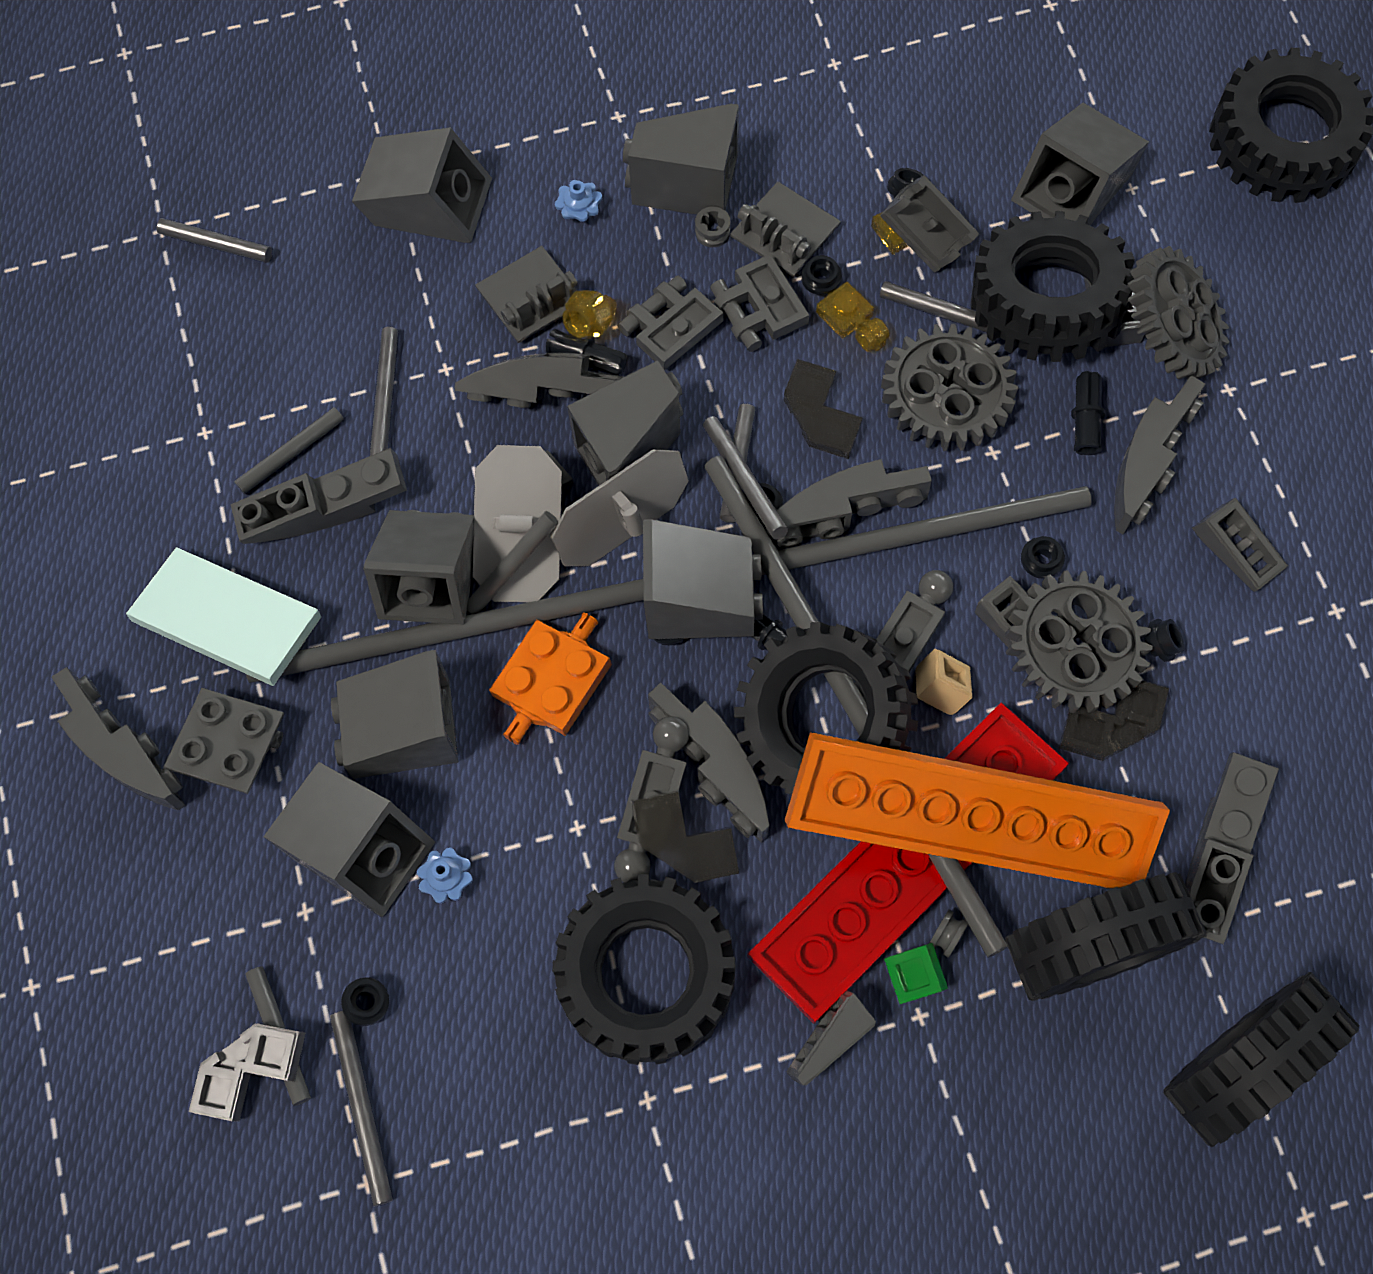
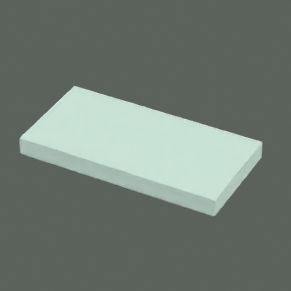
M177 547L126 613L132 622L271 686H274L321 618L316 608Z

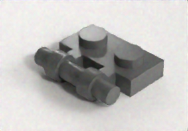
M771 254L736 269L735 280L738 283L737 285L728 288L725 281L720 279L715 281L710 287L716 297L714 300L716 307L723 314L727 315L733 325L731 328L732 333L737 341L744 343L749 352L757 350L762 345L757 331L766 328L772 340H775L809 324L808 312ZM747 300L755 311L748 316L744 314L739 306Z
M676 275L668 283L661 282L653 289L654 294L641 305L638 303L627 310V316L617 324L621 333L626 337L636 329L643 330L636 336L637 346L652 360H658L664 370L723 322V312L696 288L684 297L680 295L687 288V284L679 275ZM663 307L670 308L658 319L653 316Z

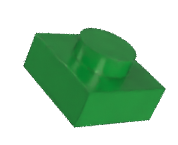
M933 943L884 958L899 1004L948 989Z

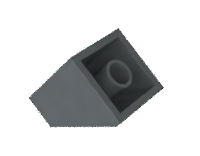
M731 103L636 123L633 138L625 140L623 149V163L628 164L625 175V187L631 188L632 205L695 215L702 209L710 206L720 207L726 211L738 158L739 105Z
M1081 103L1041 134L1011 201L1030 213L1041 211L1043 218H1054L1055 211H1064V219L1074 221L1078 219L1079 215L1089 217L1087 225L1090 226L1131 177L1149 141L1089 105Z
M451 127L375 137L352 202L374 226L470 243L472 242L492 177Z
M658 360L567 406L574 446L598 486L653 449L668 450L681 434L680 416L683 415V409L679 402V396L683 394L676 376L672 372L666 374Z
M389 510L363 568L378 619L464 625L473 578L474 515L458 512L431 513L417 510Z
M643 520V598L648 638L678 639L754 636V620H763L762 593L753 594V581L761 580V554H752L751 538L658 520Z
M436 650L425 651L336 681L338 697L331 698V711L335 724L340 723L341 739H336L334 742L335 756L338 766H343L353 779L459 763L450 680Z
M320 762L316 764L263 836L287 856L382 918L435 844V841L391 801Z

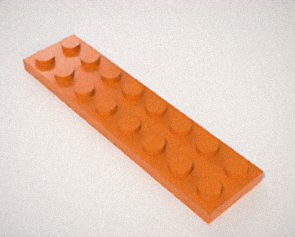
M810 732L785 822L788 828L1106 888H1121L1134 881L1146 879L1170 810L1162 802Z

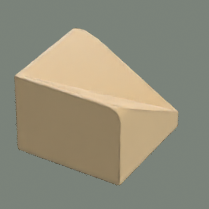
M934 649L916 667V694L918 699L948 715H954L972 699L970 666L940 650Z

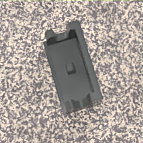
M925 175L904 187L880 215L934 273L956 260L961 255L958 251L971 243L979 234Z

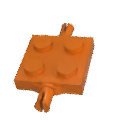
M582 613L581 618L571 633L558 631L536 619L489 690L494 698L511 706L517 714L503 733L506 739L519 745L531 724L548 726L564 736L567 735L612 665L608 656L590 648L586 643V640L596 625H598V621L593 616Z

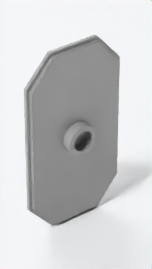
M497 445L475 468L473 578L480 586L545 511L554 515L558 522L561 518L562 471L541 446ZM554 529L492 598L493 601H538L559 580L560 557L551 539Z
M653 449L567 507L551 536L564 566H590L632 536L637 537L643 534V520H657L673 509L689 481L680 452Z

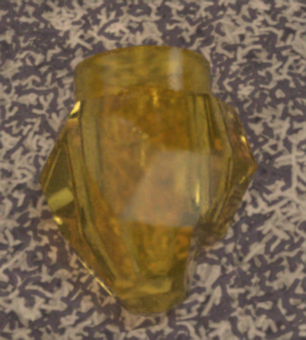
M575 291L565 304L566 310L563 313L564 326L571 335L578 338L585 336L601 338L615 321L617 304L614 299L607 295H602L598 291Z

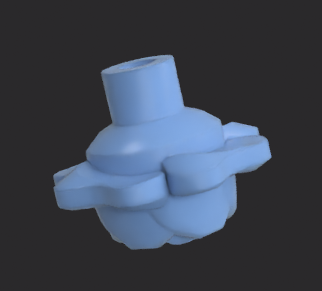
M572 180L569 187L561 186L559 188V197L555 201V207L557 210H562L561 213L564 219L572 218L584 222L589 216L598 214V204L602 200V194L596 191L594 183Z
M446 848L442 855L438 851H431L427 862L417 869V875L423 879L419 884V890L422 893L432 895L436 903L439 904L444 903L447 897L453 901L459 900L463 889L473 881L472 875L467 872L471 867L469 859L459 857L452 848Z

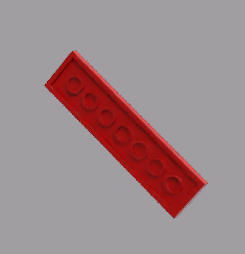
M1002 702L944 758L1052 781L1069 764ZM861 841L747 954V957L815 1024L845 991H848L947 890V887L928 854ZM958 860L964 871L973 864V862Z

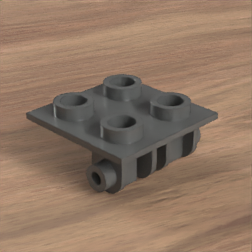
M777 181L756 205L749 206L744 204L741 207L737 217L742 221L730 233V236L761 257L771 254L779 268L794 277L841 224V221Z
M543 246L538 247L475 284L477 290L517 343L522 342L586 303L575 288L578 284L574 275L570 271L564 274Z
M201 688L164 768L249 794L268 750L271 748L278 749L283 741V732L277 729L282 721L284 712Z

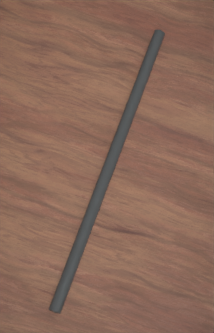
M722 456L710 459L704 465L705 470L745 537L751 538L753 553L761 554V567L794 624L801 629L810 628V623L819 622L727 463ZM836 671L823 673L860 736L864 730L868 713L866 702L856 684L847 674ZM928 854L987 958L1006 949L1007 944L958 859Z

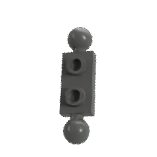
M932 570L922 576L919 582L920 597L908 590L906 591L876 639L879 644L891 649L897 655L895 661L900 667L907 669L908 672L911 671L944 617L945 611L936 607L935 604L946 602L953 593L954 586L951 577L941 570ZM855 682V684H856L858 690L860 691L861 695L863 696V698H864V700H865V702H866V697L864 696V694H863L861 688L859 687L858 683Z
M674 716L664 717L654 726L653 740L658 747L656 753L642 750L617 836L619 839L630 842L628 849L621 851L614 863L615 873L618 878L621 877L622 882L638 880V874L650 873L651 864L646 854L647 847L660 851L662 849L686 766V762L673 758L675 752L681 750L689 738L687 725L684 721Z

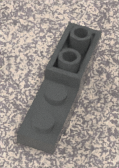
M541 353L504 360L480 369L455 382V391L467 392V399L489 402L492 400V396L507 398V405L530 408L532 407V402L536 403L544 398L545 387L549 388L550 395L574 397V392L592 394L624 376L588 371L590 358L588 354Z
M1192 375L1170 405L1154 397L1127 447L1118 474L1114 505L1115 528L1122 535L1132 522L1137 525L1142 523L1154 505L1148 501L1154 490L1162 494L1176 473L1169 468L1177 455L1172 449L1182 435V432L1177 430L1182 421L1190 424L1204 404L1198 397L1205 383Z
M388 448L316 479L305 473L232 503L231 509L241 543L266 542L309 534L359 519L376 512L375 503L407 491L398 456L391 448Z
M882 459L839 471L799 492L777 510V513L788 529L784 537L773 539L766 527L765 530L773 544L783 548L795 546L804 539L820 537L821 539L836 538L845 531H849L852 514L857 513L859 516H868L879 512L882 508L897 505L901 508H909L920 504L923 500H927L932 482L928 466L886 474Z
M66 667L51 677L73 710L59 719L58 723L68 737L89 759L117 782L154 803L175 810H180L186 806L177 793L183 788L181 782L173 771L160 767L155 757L161 753L146 732L138 735L127 724L122 727L108 708L102 711L95 701L101 695L86 675L79 679Z
M659 683L648 694L649 708L651 709L648 713L655 724L660 719L668 716H674L684 721L689 731V738L682 750L694 762L704 761L698 767V781L701 783L698 786L699 791L711 804L718 806L721 803L733 815L730 817V821L741 834L747 838L754 835L762 843L768 837L769 832L765 801L758 779L747 761V756L738 740L706 701L691 712L662 683Z
M1234 752L1229 754L1216 795L1210 800L1185 883L1207 933V936L1203 938L1223 945L1254 856L1250 853L1279 768Z

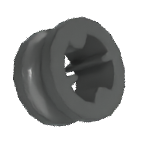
M716 206L702 209L695 218L697 240L702 245L710 248L724 245L730 237V216L728 213ZM709 223H717V231H709Z
M948 909L929 942L933 943L934 947H941L944 950L943 955L948 958L968 925L965 918L963 920H956L953 916L954 912Z

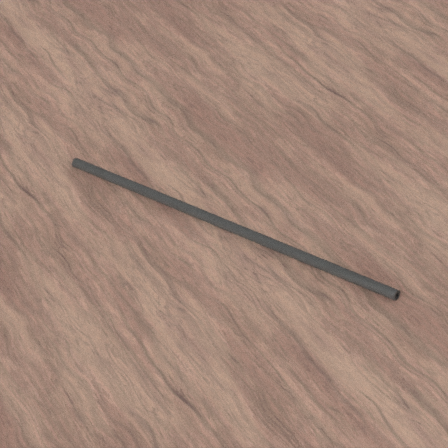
M1083 486L777 551L788 570L1090 507L1091 494L1088 487ZM761 567V576L766 575L763 568ZM643 579L466 615L464 625L428 623L298 650L281 676L533 624L536 619L543 622L643 601ZM246 674L249 683L260 681Z

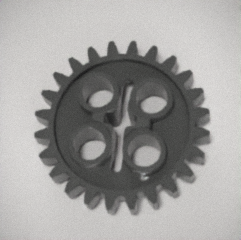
M1171 246L1164 249L1160 247L1144 255L1143 258L1136 261L1137 267L1130 271L1135 280L1128 282V286L1135 295L1129 297L1128 301L1137 310L1131 314V317L1140 321L1141 324L1137 334L1145 335L1148 339L1145 349L1150 350L1153 348L1156 351L1155 362L1165 361L1166 372L1175 371L1177 379L1186 377L1188 380L1191 375L1199 379L1215 372L1216 368L1223 365L1221 359L1227 356L1223 346L1229 344V340L1223 334V331L1229 329V326L1221 320V315L1225 314L1226 311L1217 305L1216 301L1220 298V294L1212 293L1210 289L1212 279L1205 280L1202 277L1203 267L1200 265L1194 268L1193 257L1189 255L1184 258L1180 248L1173 251Z
M934 324L933 332L930 336L920 328L917 332L916 341L908 336L904 337L902 349L894 347L891 360H886L885 375H883L881 388L885 389L883 391L882 403L890 404L887 413L888 418L900 416L897 429L900 431L910 426L912 428L911 441H914L922 434L926 436L925 446L927 448L935 440H940L943 451H947L950 441H955L960 451H962L969 438L976 446H980L983 433L990 438L995 437L997 426L1004 427L1009 416L1008 414L1013 411L1016 402L1013 399H1015L1018 386L1013 384L1017 374L1016 370L1008 369L1011 360L1010 356L997 357L1001 347L999 343L987 347L985 345L988 336L986 333L978 339L972 338V327H968L962 335L957 334L955 324H951L948 333H943L939 325ZM944 359L948 361L949 364H941L936 360ZM970 380H979L985 385H976ZM913 389H923L928 393L919 394L914 392ZM955 409L960 411L963 415H953L950 414L947 410Z
M1066 570L1060 575L1058 582L1050 574L1042 581V587L1037 583L1032 584L1027 590L1028 596L1022 595L1015 605L1019 610H1013L1008 617V620L1016 626L1010 627L1005 633L1006 638L1016 641V643L1006 650V655L1019 656L1020 660L1013 666L1012 671H1026L1028 676L1022 683L1023 687L1034 683L1039 686L1036 699L1039 700L1049 693L1053 695L1052 708L1054 709L1064 700H1067L1070 713H1075L1081 707L1082 702L1088 713H1093L1099 708V703L1108 709L1116 703V697L1123 700L1131 693L1129 687L1135 688L1141 683L1143 679L1138 673H1142L1150 665L1142 656L1147 655L1153 647L1148 643L1141 642V639L1147 636L1151 629L1137 626L1136 622L1145 613L1144 611L1131 612L1128 607L1134 600L1133 596L1122 600L1117 597L1121 585L1117 583L1110 590L1105 589L1103 575H1100L1093 584L1089 583L1086 571H1082L1076 580L1073 581L1069 571ZM1072 605H1077L1084 609L1087 619L1078 617L1072 610ZM1051 612H1056L1057 616L1052 615ZM1039 630H1045L1052 634L1055 644L1051 645L1042 640ZM1079 638L1083 643L1077 645L1074 640ZM1101 638L1113 642L1117 653L1108 651L1103 646ZM1069 664L1078 665L1083 670L1085 679L1075 677L1069 669ZM1100 666L1105 668V672L1100 670Z

